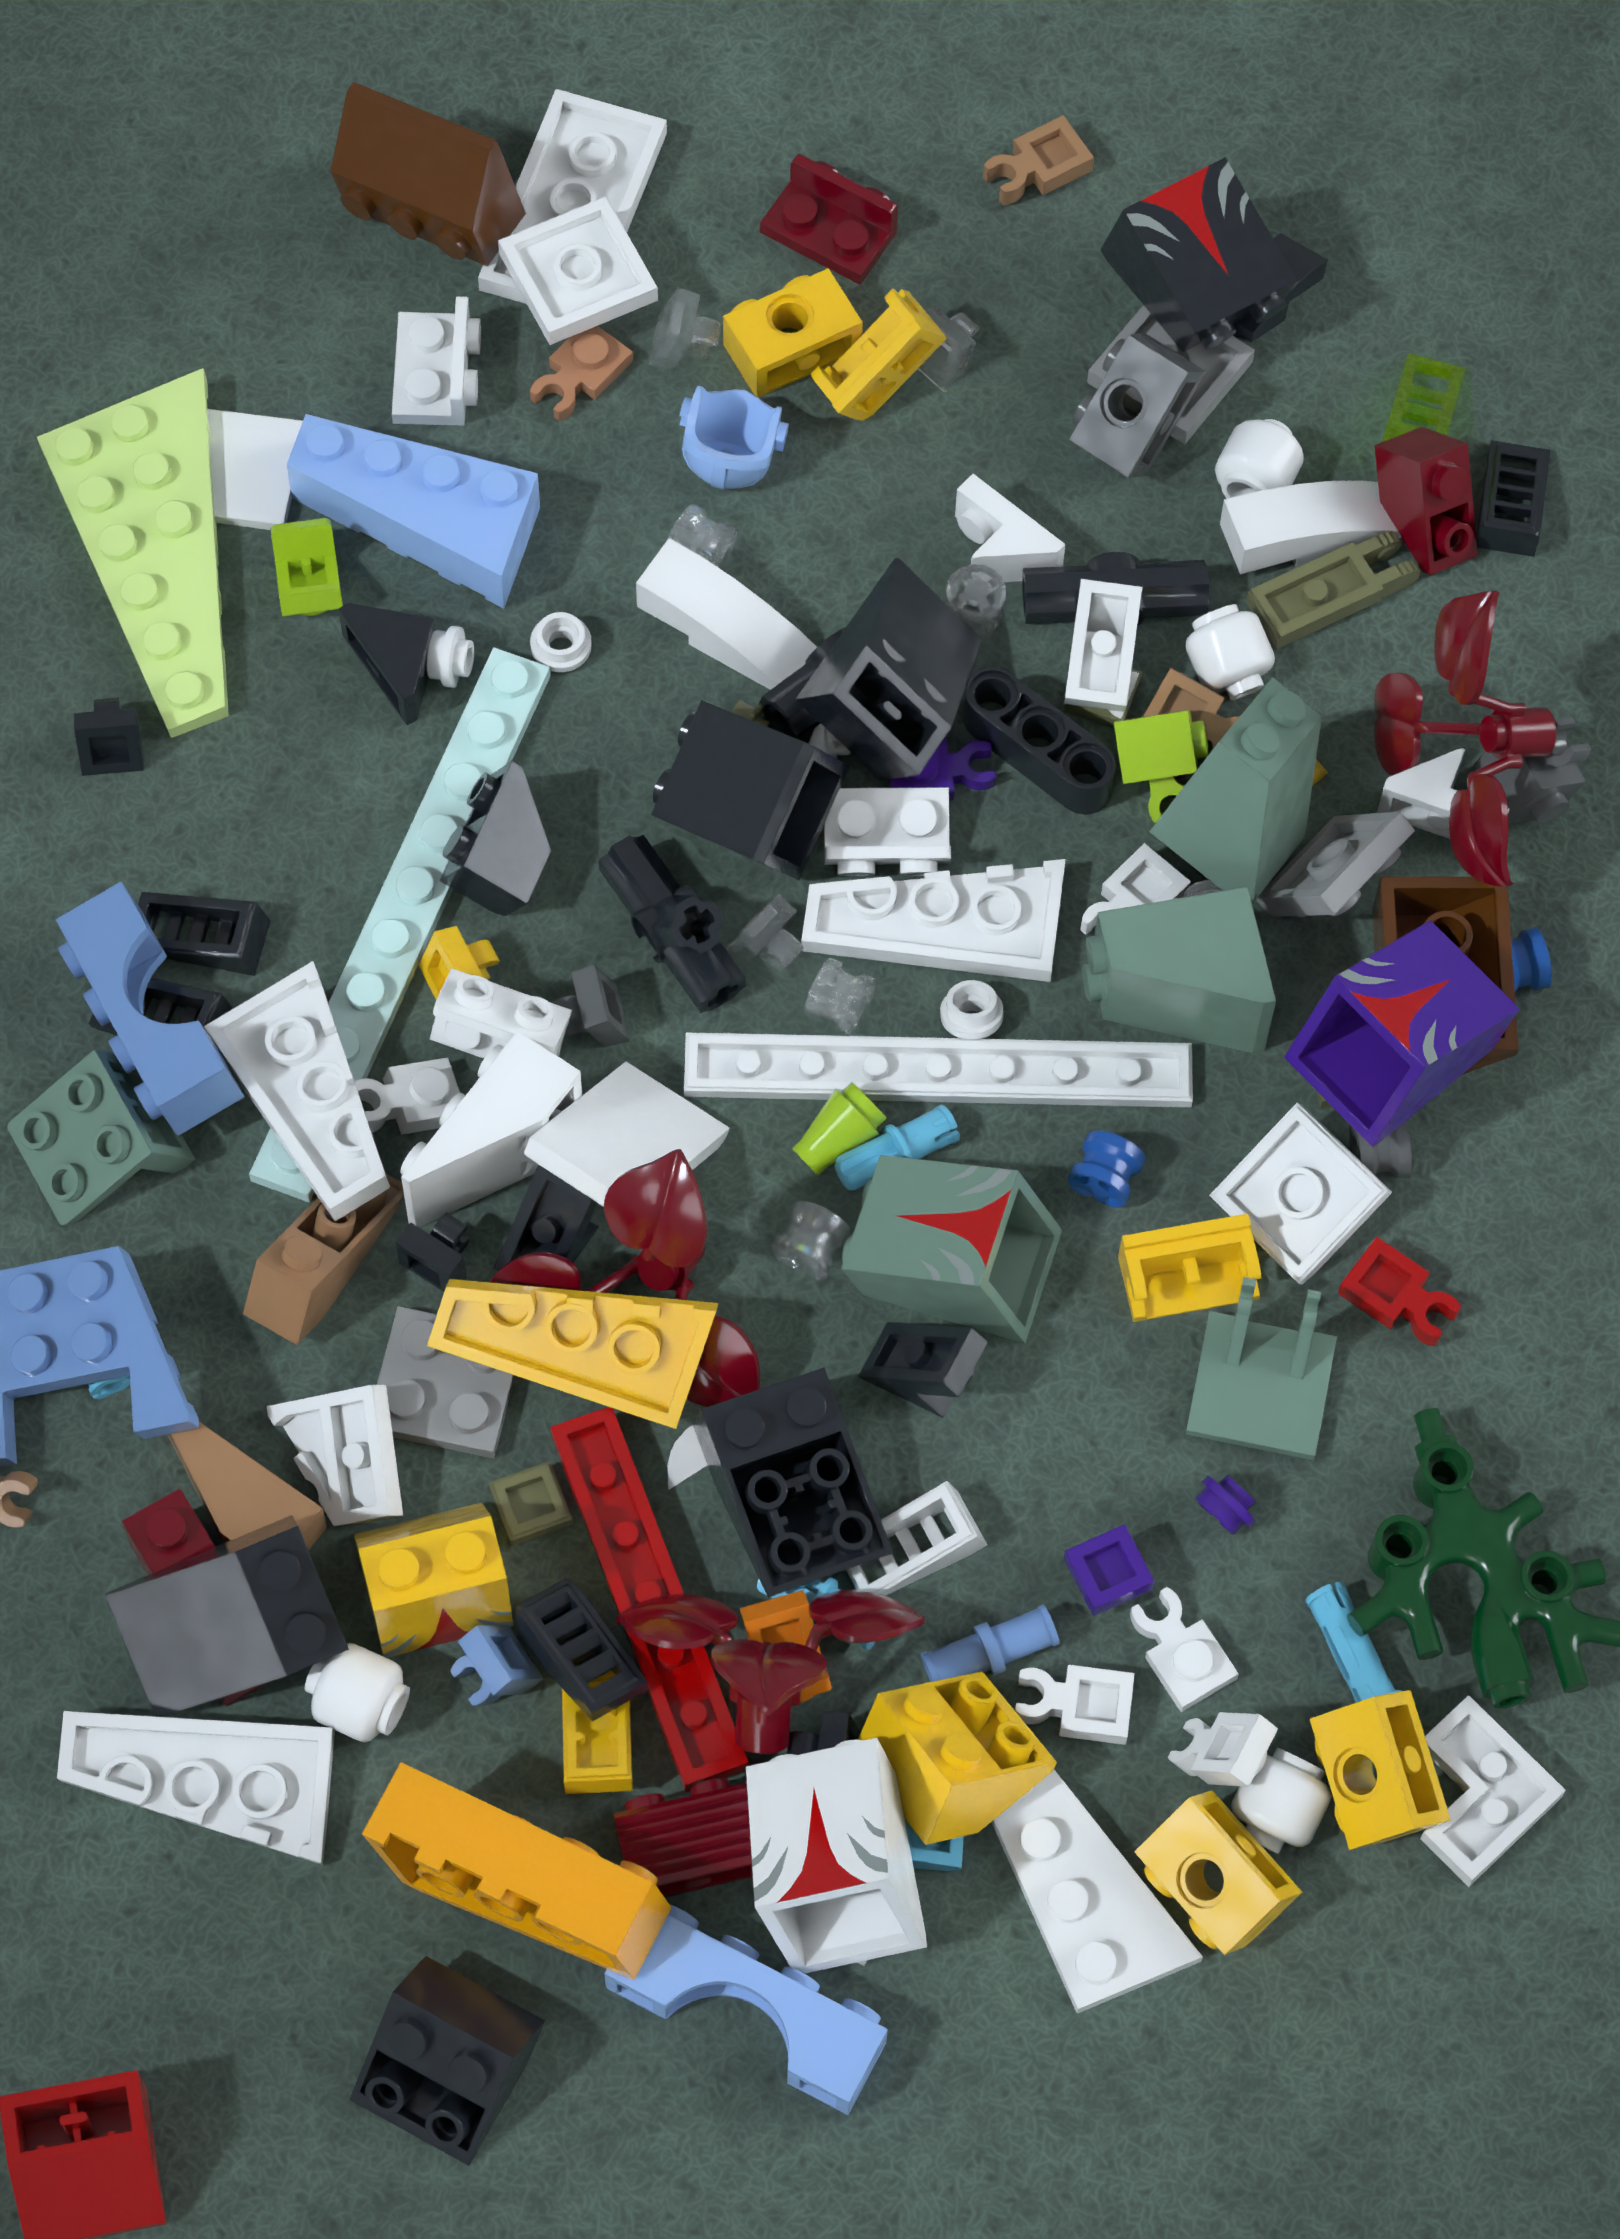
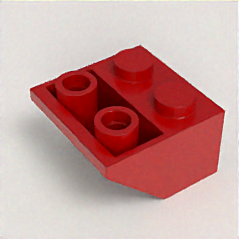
M138 2070L0 2096V2114L7 2165L24 2239H96L167 2225L147 2088Z

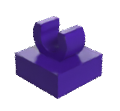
M1125 1524L1065 1550L1064 1561L1093 1616L1153 1590L1154 1579Z

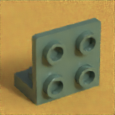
M96 1049L91 1051L14 1117L7 1126L56 1219L63 1226H70L81 1220L140 1169L174 1174L186 1168L195 1160L182 1134L178 1136L164 1116L154 1121L150 1118L134 1091V1087L143 1083L137 1069L127 1073L116 1055L112 1052Z

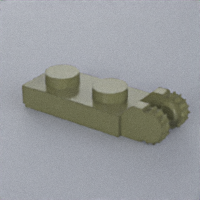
M1387 531L1357 545L1351 542L1250 589L1247 592L1246 604L1251 612L1259 617L1267 637L1277 650L1381 601L1383 597L1415 583L1419 579L1421 571L1414 561L1406 560L1377 574L1373 573L1369 567L1370 565L1389 559L1402 546V542L1397 534L1393 531Z

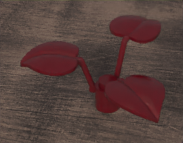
M1484 591L1454 598L1444 605L1436 623L1434 654L1438 673L1444 679L1450 680L1448 685L1449 694L1455 697L1461 705L1477 704L1494 710L1493 713L1485 716L1481 723L1420 721L1423 705V694L1420 685L1409 674L1389 673L1380 679L1375 689L1374 708L1378 718L1375 721L1374 742L1377 757L1382 768L1393 776L1417 766L1421 751L1420 733L1479 735L1483 750L1487 753H1492L1500 760L1470 773L1467 778L1468 790H1459L1454 794L1449 815L1450 842L1457 861L1469 875L1482 883L1502 887L1513 885L1507 865L1508 806L1503 786L1493 775L1506 769H1520L1523 765L1522 758L1549 756L1556 742V724L1552 713L1545 707L1526 708L1524 703H1508L1482 694L1487 673L1495 612L1500 594L1498 591Z
M673 1150L652 1162L628 1170L614 1181L605 1195L604 1214L614 1236L627 1247L643 1249L627 1265L592 1288L580 1290L579 1272L569 1259L546 1252L530 1253L507 1263L492 1278L490 1283L607 1293L632 1275L639 1274L643 1283L649 1288L656 1291L674 1290L676 1292L675 1299L687 1300L688 1294L694 1288V1284L688 1276L702 1260L705 1253L707 1220L698 1183L682 1150ZM715 1316L687 1396V1400L705 1407L760 1389V1365L751 1341L740 1327L730 1320Z
M860 1590L835 1591L822 1595L810 1603L809 1616L819 1623L812 1627L805 1645L794 1642H777L772 1644L768 1641L761 1643L748 1639L732 1640L726 1631L737 1626L738 1616L731 1608L721 1602L703 1596L674 1594L651 1598L626 1609L617 1616L616 1624H623L635 1637L662 1648L692 1649L705 1646L710 1642L714 1643L716 1646L711 1652V1663L716 1671L730 1684L729 1699L737 1703L735 1743L740 1748L749 1752L769 1754L783 1751L789 1746L791 1706L800 1705L801 1690L821 1680L827 1672V1660L822 1654L817 1652L819 1643L823 1638L833 1634L836 1638L848 1643L878 1642L899 1636L925 1624V1616L920 1615L909 1606L881 1594Z

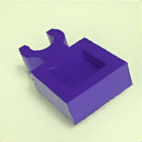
M945 737L919 775L889 779L890 788H949V801L954 800V784L962 783L973 790L990 789L996 785L995 771L977 772L969 764L975 759L990 758L991 743L987 741H973L966 744L960 752L949 753Z

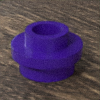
M1209 1475L1201 1482L1205 1488L1198 1494L1195 1500L1211 1516L1213 1515L1218 1519L1220 1525L1230 1534L1234 1535L1243 1524L1249 1528L1256 1521L1247 1511L1255 1501L1228 1475L1219 1483Z

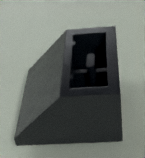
M425 1956L392 1992L350 2101L469 2166L527 2066L545 2020Z

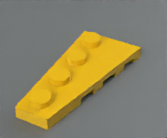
M449 1279L427 1346L676 1429L715 1317L718 1303Z

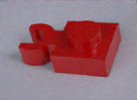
M1378 1237L1373 1240L1351 1269L1338 1290V1294L1390 1330L1401 1316L1411 1322V1329L1415 1337L1422 1343L1434 1347L1439 1342L1442 1331L1429 1323L1426 1315L1431 1312H1439L1454 1322L1461 1309L1459 1302L1450 1294L1440 1291L1427 1292L1424 1290L1423 1287L1427 1283L1430 1272Z

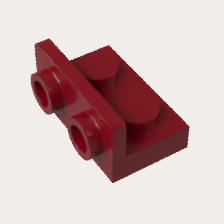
M797 154L790 165V182L760 222V233L861 285L897 234L898 206L882 191L873 187L865 188L840 175L830 164L823 161H813L801 154Z

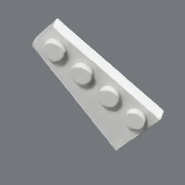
M1066 859L1043 861V867L1013 869V864L989 866L986 867V872L952 876H950L949 870L924 873V878L893 881L890 876L810 884L801 939V951L1050 982Z

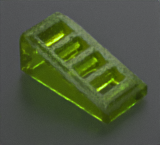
M1408 353L1382 442L1419 428V426L1401 422L1402 418L1437 426L1435 431L1447 436L1465 368ZM1415 372L1450 380L1447 392L1443 393L1413 385L1412 381ZM1410 397L1442 405V409L1438 410L1408 402L1407 398Z

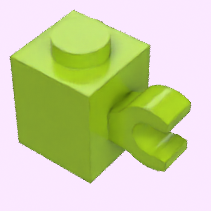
M1190 709L1114 722L1123 784L1149 780L1151 797L1148 809L1154 823L1162 816V800L1168 795L1177 796L1185 786L1179 783L1175 776L1195 773L1199 768L1198 759L1206 758L1209 755L1204 721L1192 722Z

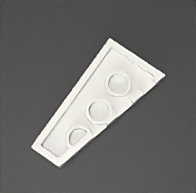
M313 961L204 1026L226 1064L334 1221H337L390 1188Z
M64 1711L57 1779L82 1789L323 1865L335 1730L331 1727Z
M1055 1770L992 1821V1825L1076 2013L1085 2011L1202 1961L1203 1956Z

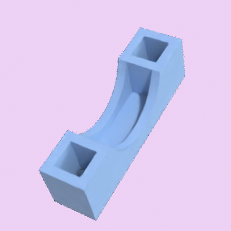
M670 1905L672 1908L635 1980L608 1969L604 1973L607 1989L664 2019H668L683 2006L705 1997L730 1996L754 2004L775 2022L783 2035L788 2051L787 2084L846 2115H849L887 2040L888 2029L878 2024L881 2017L871 2008L849 1998H845L841 2005L819 1994L820 1985L808 1975L791 1967H784L781 1973L758 1962L759 1953L745 1942L729 1935H724L721 1941H718L697 1930L699 1922L693 1916L673 1905Z

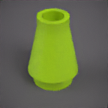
M851 1082L842 1092H839L837 1089L833 1091L802 1139L792 1150L819 1176L828 1166L836 1162L838 1156L878 1136L880 1133L876 1129L887 1118Z

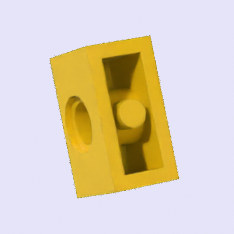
M827 268L812 276L803 275L796 277L788 282L783 289L759 300L749 299L738 304L730 313L723 316V345L754 395L760 398L810 375L819 365L825 368L836 363L862 336L863 322L831 271ZM785 328H793L799 331L795 333H785L780 330Z
M1411 1690L1374 1696L1310 1718L1315 1736L1316 1755L1325 1769L1335 1801V1817L1340 1829L1345 1834L1349 1850L1391 1841L1451 1821ZM1372 1763H1374L1377 1771V1781L1373 1774Z
M1213 1790L1189 1797L1134 1851L1146 1865L1144 1872L1149 1882L1161 1894L1169 1898L1174 1897L1191 1916L1189 1924L1196 1936L1210 1948L1219 1949L1224 1955L1248 1945L1302 1893L1298 1886ZM1207 1860L1217 1864L1223 1873L1224 1885L1220 1893L1212 1890L1205 1881L1204 1866Z

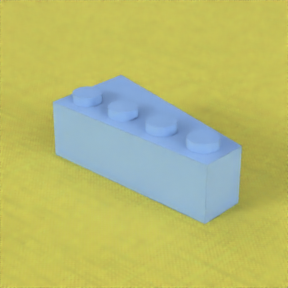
M305 414L287 462L292 499L358 533H365L384 543L388 549L405 558L408 556L438 571L440 576L459 586L463 584L484 595L486 600L503 609L505 608L540 509L538 473Z

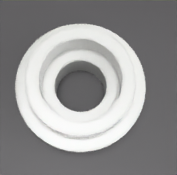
M565 612L552 613L544 617L533 629L530 638L531 652L536 662L549 666L551 671L569 672L580 667L588 659L592 647L591 634L587 626L574 615ZM556 638H567L572 642V646L564 650H556L550 647V643Z
M450 626L447 631L435 630L431 636L427 653V673L430 679L441 680L444 687L455 688L459 676L468 677L471 673L474 661L473 641L465 639V632L462 627Z
M977 980L963 981L954 985L943 999L940 1007L941 1022L950 1034L958 1038L967 1040L982 1039L996 1032L1003 1021V1004L994 989L988 984ZM968 1011H976V1012H978V1013L969 1014V1013H965V1012H968Z

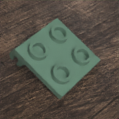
M1243 1277L1235 1316L1209 1311L1185 1435L1314 1460L1337 1336L1313 1332L1321 1292L1308 1289L1299 1330L1296 1331L1248 1321L1257 1279Z

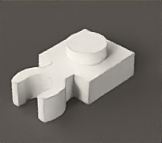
M1144 843L1103 883L1101 895L1109 902H1098L1091 905L1082 917L1080 931L1085 935L1092 931L1093 927L1096 926L1097 914L1101 911L1184 898L1189 893L1191 881Z
M448 1057L388 1067L383 1078L384 1085L370 1078L355 1081L361 1101L368 1102L374 1108V1111H365L371 1132L379 1130L385 1121L390 1119L397 1120L401 1135L440 1128L439 1121L445 1107L455 1095L460 1093Z
M1166 1587L1159 1594L1162 1604L1168 1610L1166 1618L1160 1621L1149 1619L1139 1604L1131 1608L1130 1617L1133 1626L1140 1634L1156 1639L1159 1645L1146 1652L1145 1658L1180 1712H1183L1237 1680L1239 1673L1203 1619L1185 1628L1180 1620L1182 1615L1181 1601L1173 1590Z
M1068 1665L1066 1681L1062 1683L1054 1682L1053 1678L1041 1669L1025 1668L1020 1670L1018 1686L1037 1689L1042 1694L1043 1699L1035 1705L1016 1703L1015 1712L1025 1724H1038L1050 1716L1060 1717L1059 1736L1126 1745L1135 1673Z
M1219 1712L1212 1727H1209L1198 1718L1186 1721L1183 1729L1194 1736L1193 1741L1183 1751H1171L1168 1759L1188 1775L1198 1776L1207 1784L1249 1787L1253 1777L1261 1771L1266 1762L1267 1750L1278 1728L1260 1714Z

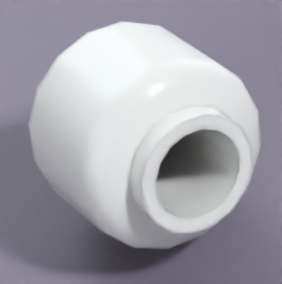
M1273 419L1247 420L1237 425L1230 435L1215 465L1216 478L1227 499L1261 490L1289 486L1293 484L1303 464V451L1296 438L1292 435L1291 430L1283 423Z
M1232 604L1209 612L1192 623L1194 632L1187 638L1185 646L1200 684L1216 693L1227 691L1230 700L1239 699L1264 687L1261 676L1273 667L1275 656L1260 619L1255 613L1249 611L1239 612L1237 605Z
M347 1643L349 1650L312 1666L306 1679L305 1691L313 1694L311 1701L312 1716L318 1723L331 1727L360 1742L371 1741L380 1733L388 1736L393 1731L404 1712L410 1694V1687L403 1684V1671L400 1665L354 1643Z
M1276 1748L1273 1756L1267 1755L1263 1768L1253 1777L1249 1787L1239 1786L1232 1800V1812L1238 1819L1247 1823L1246 1829L1261 1846L1279 1854L1284 1842L1296 1847L1306 1846L1313 1839L1331 1801V1790L1327 1784L1321 1781L1325 1771L1291 1753Z

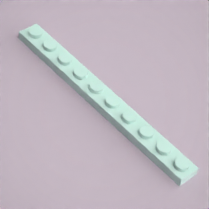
M494 647L328 1003L354 1081L367 1078L453 891L452 888L439 881L449 861L443 857V851L456 828L460 825L465 826L473 809L467 805L468 796L482 774L487 772L491 775L512 761L550 679L551 670L549 666ZM270 1128L249 1173L251 1182L310 1203L314 1190Z

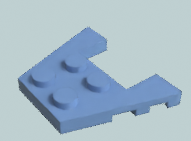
M120 1246L0 1270V1468L17 1464L14 1399L130 1375L133 1432L143 1439L199 1428L198 1416L193 1405L187 1402L178 1380L181 1378L173 1357L167 1354L156 1327V1324H158L157 1318L131 1256Z

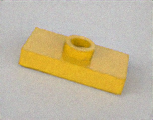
M609 1671L588 1683V1685L593 1689L616 1675ZM562 1689L565 1794L633 1791L630 1701L592 1722Z

